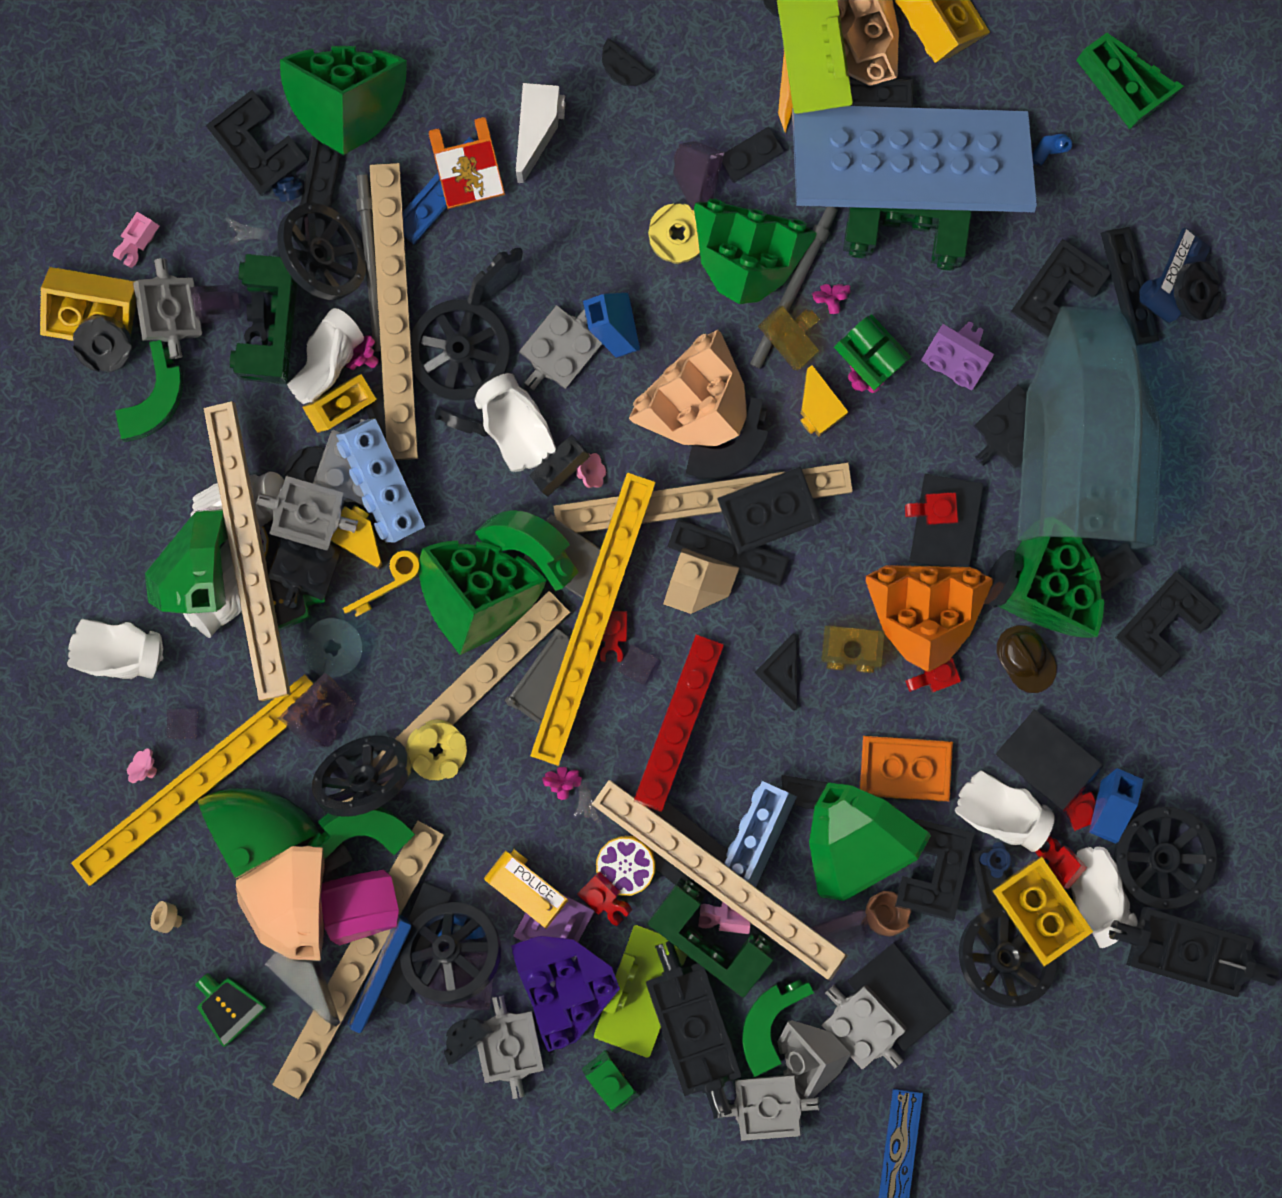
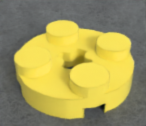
M668 204L660 208L652 217L648 232L653 251L663 260L674 264H681L696 258L700 254L694 207L686 204ZM675 226L677 229L684 227L683 235L685 238L683 240L678 238L673 240L671 238L673 234L671 231L672 227Z
M444 720L425 722L426 725L419 729L416 728L411 733L406 744L411 767L425 779L442 780L444 778H453L458 773V769L462 766L466 757L467 746L465 737L450 722ZM437 743H441L442 753L433 757V754L429 752L430 748H435Z

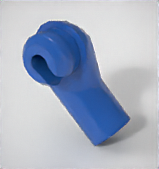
M1065 134L1044 136L1032 153L1033 163L1042 166L1049 154L1068 152L1072 148V140Z

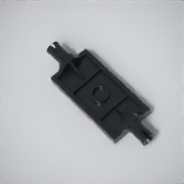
M1146 907L1142 908L1137 927L1119 922L1118 920H1114L1110 926L1121 930V933L1109 930L1110 939L1132 944L1126 963L1128 966L1237 998L1241 986L1246 981L1254 980L1269 986H1274L1277 982V979L1267 976V974L1278 976L1279 970L1277 967L1257 963L1252 958L1251 950L1254 939Z
M668 941L665 943L669 955L666 954L663 943L655 946L664 972H662L661 976L645 982L684 1096L700 1091L703 1094L706 1093L713 1118H720L722 1115L718 1104H721L724 1115L732 1113L723 1089L726 1086L725 1083L742 1076L705 968L698 963L687 967L681 966L674 944Z

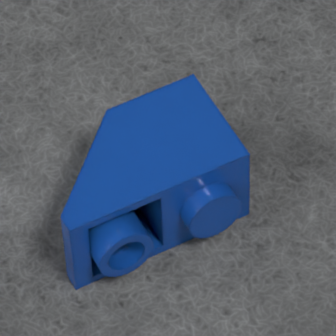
M628 293L601 294L583 301L589 331L616 358L640 351Z
M1118 768L1102 779L1089 833L1116 844L1138 806L1144 779Z

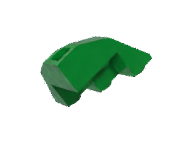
M709 199L708 202H696L694 206L701 264L717 291L738 304L760 302L783 285L817 234V232L806 227L807 223L802 220L787 219L767 214L759 209H746L726 204L718 199Z
M223 509L195 511L146 571L145 580L149 604L162 612L184 614L217 612L226 605L219 546L228 539Z
M828 783L815 805L809 839L819 896L841 901L847 900L917 861L931 835L884 799L851 785Z

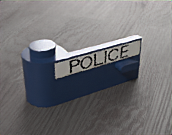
M1182 228L1162 276L1152 281L1148 280L1142 285L1139 292L1140 302L1165 322L1170 323L1176 320L1181 315L1174 297V282L1177 273L1183 265L1189 262H1205L1211 247L1187 228Z

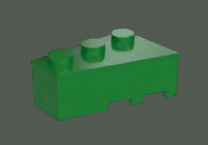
M1106 33L1086 47L1076 61L1126 126L1132 129L1174 98L1184 86L1178 81L1173 82L1160 73L1161 70L1155 65L1150 66L1137 57L1138 54L1109 33Z

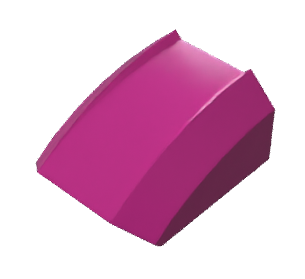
M384 870L360 873L322 883L321 904L324 928L330 940L340 946L396 927L399 913L392 878Z

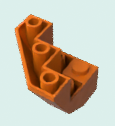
M886 565L866 575V584L883 632L907 661L927 672L948 662L970 636L993 583L992 578L971 567Z

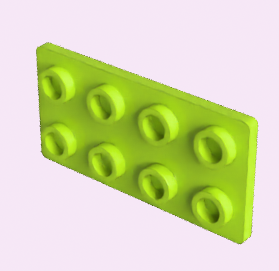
M777 0L794 113L799 114L852 105L853 100L838 0Z
M638 925L633 927L615 976L620 990L603 1009L594 1033L595 1039L646 1058L650 1057L661 1028L645 982L661 976L662 972H664L657 949H655L656 945L663 943L665 952L669 955L665 943L668 940L661 934ZM675 946L679 961L682 966L684 965L687 954H685L683 951H681L678 947Z

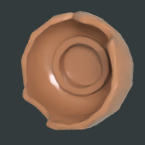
M881 891L872 896L866 905L865 917L867 923L878 935L891 937L902 933L910 926L908 919L911 911L895 907L897 894L894 892Z

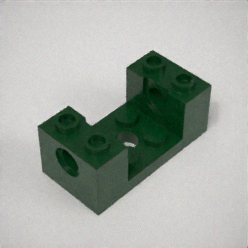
M849 207L843 251L849 252V256L854 258H866L867 254L872 255L873 249L876 246L879 221H883L884 226L899 228L901 224L912 225L913 230L929 232L930 228H935L931 263L937 264L938 269L953 271L955 267L961 266L965 258L971 211Z
M246 254L245 262H240L239 280H242V284L248 287L249 293L264 292V294L273 295L271 312H274L275 324H270L268 341L271 342L272 346L237 343L236 351L231 350L230 368H233L234 374L243 381L288 384L297 282L285 268L281 257Z
M680 878L652 914L647 924L744 998L773 961L776 950L773 948V941L762 933L757 936L752 932L730 960L727 957L729 953L723 947L716 943L712 946L703 939L705 935L693 925L689 927L685 925L700 906L705 895L701 893L702 887L690 878L687 881Z

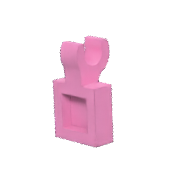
M136 212L121 234L124 240L114 250L113 256L121 261L124 255L128 253L123 263L130 268L134 267L138 261V248L144 250L146 245L154 238L159 225Z
M722 902V907L701 904L699 927L712 928L720 924L719 931L749 934L750 922L724 902Z

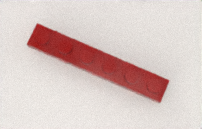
M695 635L634 802L662 812L724 646L723 644Z

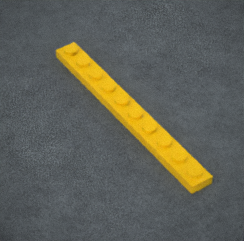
M630 473L626 474L530 755L531 757L559 766L655 482Z
M304 674L289 686L291 695L273 699L71 862L89 886L95 884L323 700L324 696L307 675Z

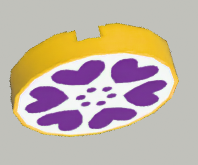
M634 836L616 837L609 840L601 848L596 859V872L600 871L620 891L619 895L631 896L642 892L652 882L656 872L654 853L650 847Z

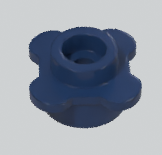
M287 177L279 180L277 185L273 187V191L281 202L291 201L302 195L301 188L303 184L300 179Z
M996 842L988 853L981 854L980 862L991 870V875L994 878H1000L1008 867L1015 866L1016 858L1005 850V845L1002 842ZM996 857L1001 859L1000 863H996Z

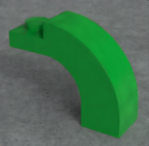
M162 340L149 342L156 372V383L150 396L136 406L115 410L120 437L124 442L142 439L160 430L172 418L181 401L184 386L183 371L179 366L170 368L169 365L174 364V359H170L169 347H165Z
M516 510L504 511L490 517L475 531L482 543L500 547V552L517 550L529 556L539 566L555 591L564 588L579 573L564 551L570 545L569 542L555 527L536 515Z
M379 807L357 816L341 817L327 814L318 821L325 832L322 835L320 833L316 834L308 842L307 846L323 848L325 860L343 841L362 835L378 840L395 855L415 834L399 817Z
M798 979L784 986L786 992L783 994L780 993L777 985L774 984L762 992L751 1005L743 1025L742 1044L745 1058L754 1077L782 1064L771 1042V1026L781 1010L814 993L808 981L802 984L801 980Z

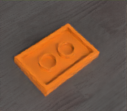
M863 736L860 789L877 797L949 802L953 742Z

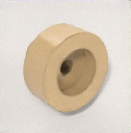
M161 901L155 906L151 915V927L153 930L168 933L173 927L178 928L181 926L182 917L177 915V908L174 904Z

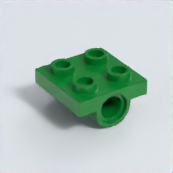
M872 314L865 317L834 346L836 351L873 391L912 358Z

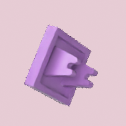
M968 322L959 332H956L942 324L921 361L928 364L931 369L953 379L956 384L972 391L994 356L993 353L979 346L983 329L978 328L976 332H972L973 323Z
M562 894L568 899V902L547 929L525 913L514 937L525 941L537 936L573 939L578 942L594 910Z

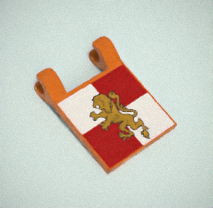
M485 117L475 119L479 138L477 141L444 148L440 130L433 129L429 131L447 209L505 195Z

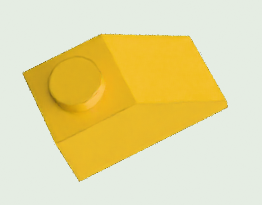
M811 365L806 371L801 415L804 418L800 421L810 434L815 432L819 437L846 417L848 411L813 365Z
M360 374L327 391L315 402H310L302 408L318 433L336 426L374 402L376 398L364 377Z
M344 506L341 511V517L358 521L355 533L337 528L332 535L331 541L380 569L382 561L373 525L367 520L369 514L356 506H353L352 510Z

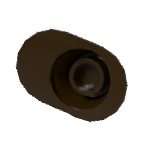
M1016 625L1006 629L998 639L996 653L1012 682L1019 689L1027 693H1039L1046 690L1054 682L1057 665L1043 639L1034 629L1027 626Z

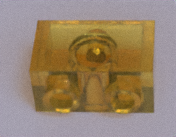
M824 626L820 663H827L826 669L844 670L845 665L857 666L856 672L874 673V668H881L885 631ZM855 642L859 645L860 654L857 658H849L845 655L844 646L846 643Z

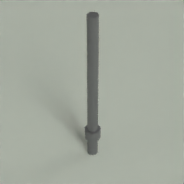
M358 175L359 199H356L357 212H360L372 338L375 340L373 348L374 352H381L372 198L370 196L369 176Z
M826 207L819 224L814 225L812 230L817 232L816 238L801 258L750 365L761 369L821 244H825L830 235L828 230L838 212L836 208Z

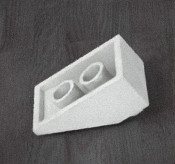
M523 83L516 162L518 183L525 182L558 128V120L564 119L565 95H560L559 86Z

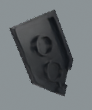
M521 248L512 249L510 255L504 251L499 252L492 259L493 262L487 267L486 270L488 272L485 274L484 271H480L473 278L468 296V303L470 305L479 306L516 280L523 255Z

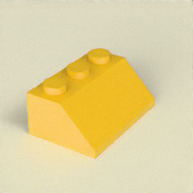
M895 0L907 17L912 30L917 33L925 46L927 54L932 57L935 63L952 57L990 33L970 0Z
M49 267L41 286L40 335L73 340V333L83 320L93 315H106L121 322L131 336L136 309L133 285L135 281Z
M1043 857L1034 859L993 890V893L1043 966H1046L1093 933Z

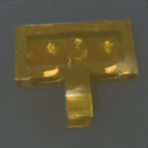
M778 306L758 325L793 370H799L819 351L805 334L819 320L813 310L809 312L807 310L803 311L794 321L783 306Z

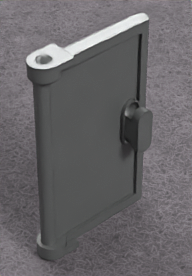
M551 514L546 521L555 527L569 542L570 545L564 551L579 572L565 588L584 600L601 549L558 521ZM527 555L524 556L523 560L541 571L533 559Z
M557 628L513 692L504 700L508 706L520 710L539 725H541L570 641L568 636ZM596 658L594 660L591 671L599 661Z

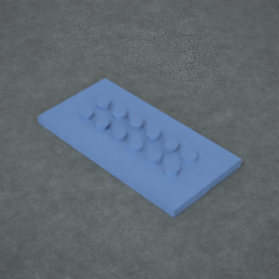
M844 106L795 114L792 108L796 206L1035 212L1037 203L1028 111Z

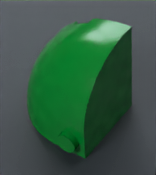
M331 46V51L314 53L313 49H308L280 59L282 86L295 116L313 137L343 155L368 142L385 127L394 114L405 87L407 60L374 49L372 54L356 51V46Z
M1055 517L1044 519L1027 534L1015 552L1023 557L1024 567L1022 572L1017 570L1015 577L1019 578L1018 585L1004 605L997 606L1052 631L1083 638L1098 637L1103 618L1104 599H1101L1099 581L1102 579L1093 556L1090 557L1086 548L1081 543L1083 540L1068 525Z
M447 541L422 549L419 560V578L424 599L434 621L459 655L496 638L513 626L533 606L544 588L546 579L532 565L519 556L515 559L500 552V547L482 542L470 545L459 544L458 541Z
M231 788L220 790L198 799V805L207 827L235 878L243 877L290 847H299L310 841L316 834H321L316 824L302 809L280 795L269 791L253 788Z

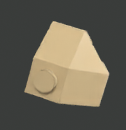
M683 548L663 604L690 614L714 604L730 595L739 567Z

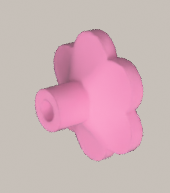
M593 453L578 467L576 475L579 479H583L586 487L599 488L603 485L606 468L601 463L600 456Z
M147 748L143 752L139 751L135 754L133 762L127 768L129 782L136 783L138 780H144L146 776L153 778L156 775L157 769L153 767L154 758H152V750Z

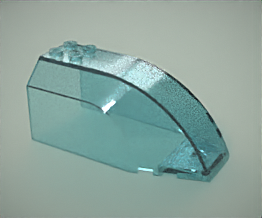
M1062 306L1048 338V344L1043 357L1037 366L1038 369L1034 380L1027 391L1018 541H1027L1041 537H1080L1127 541L1131 550L1156 546L1162 432L1159 414L1131 329L1120 311Z

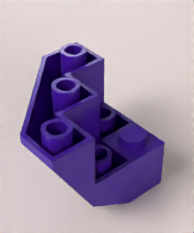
M537 936L511 945L518 974L533 1006L540 1034L548 1052L576 1043L620 990L612 967L573 939Z

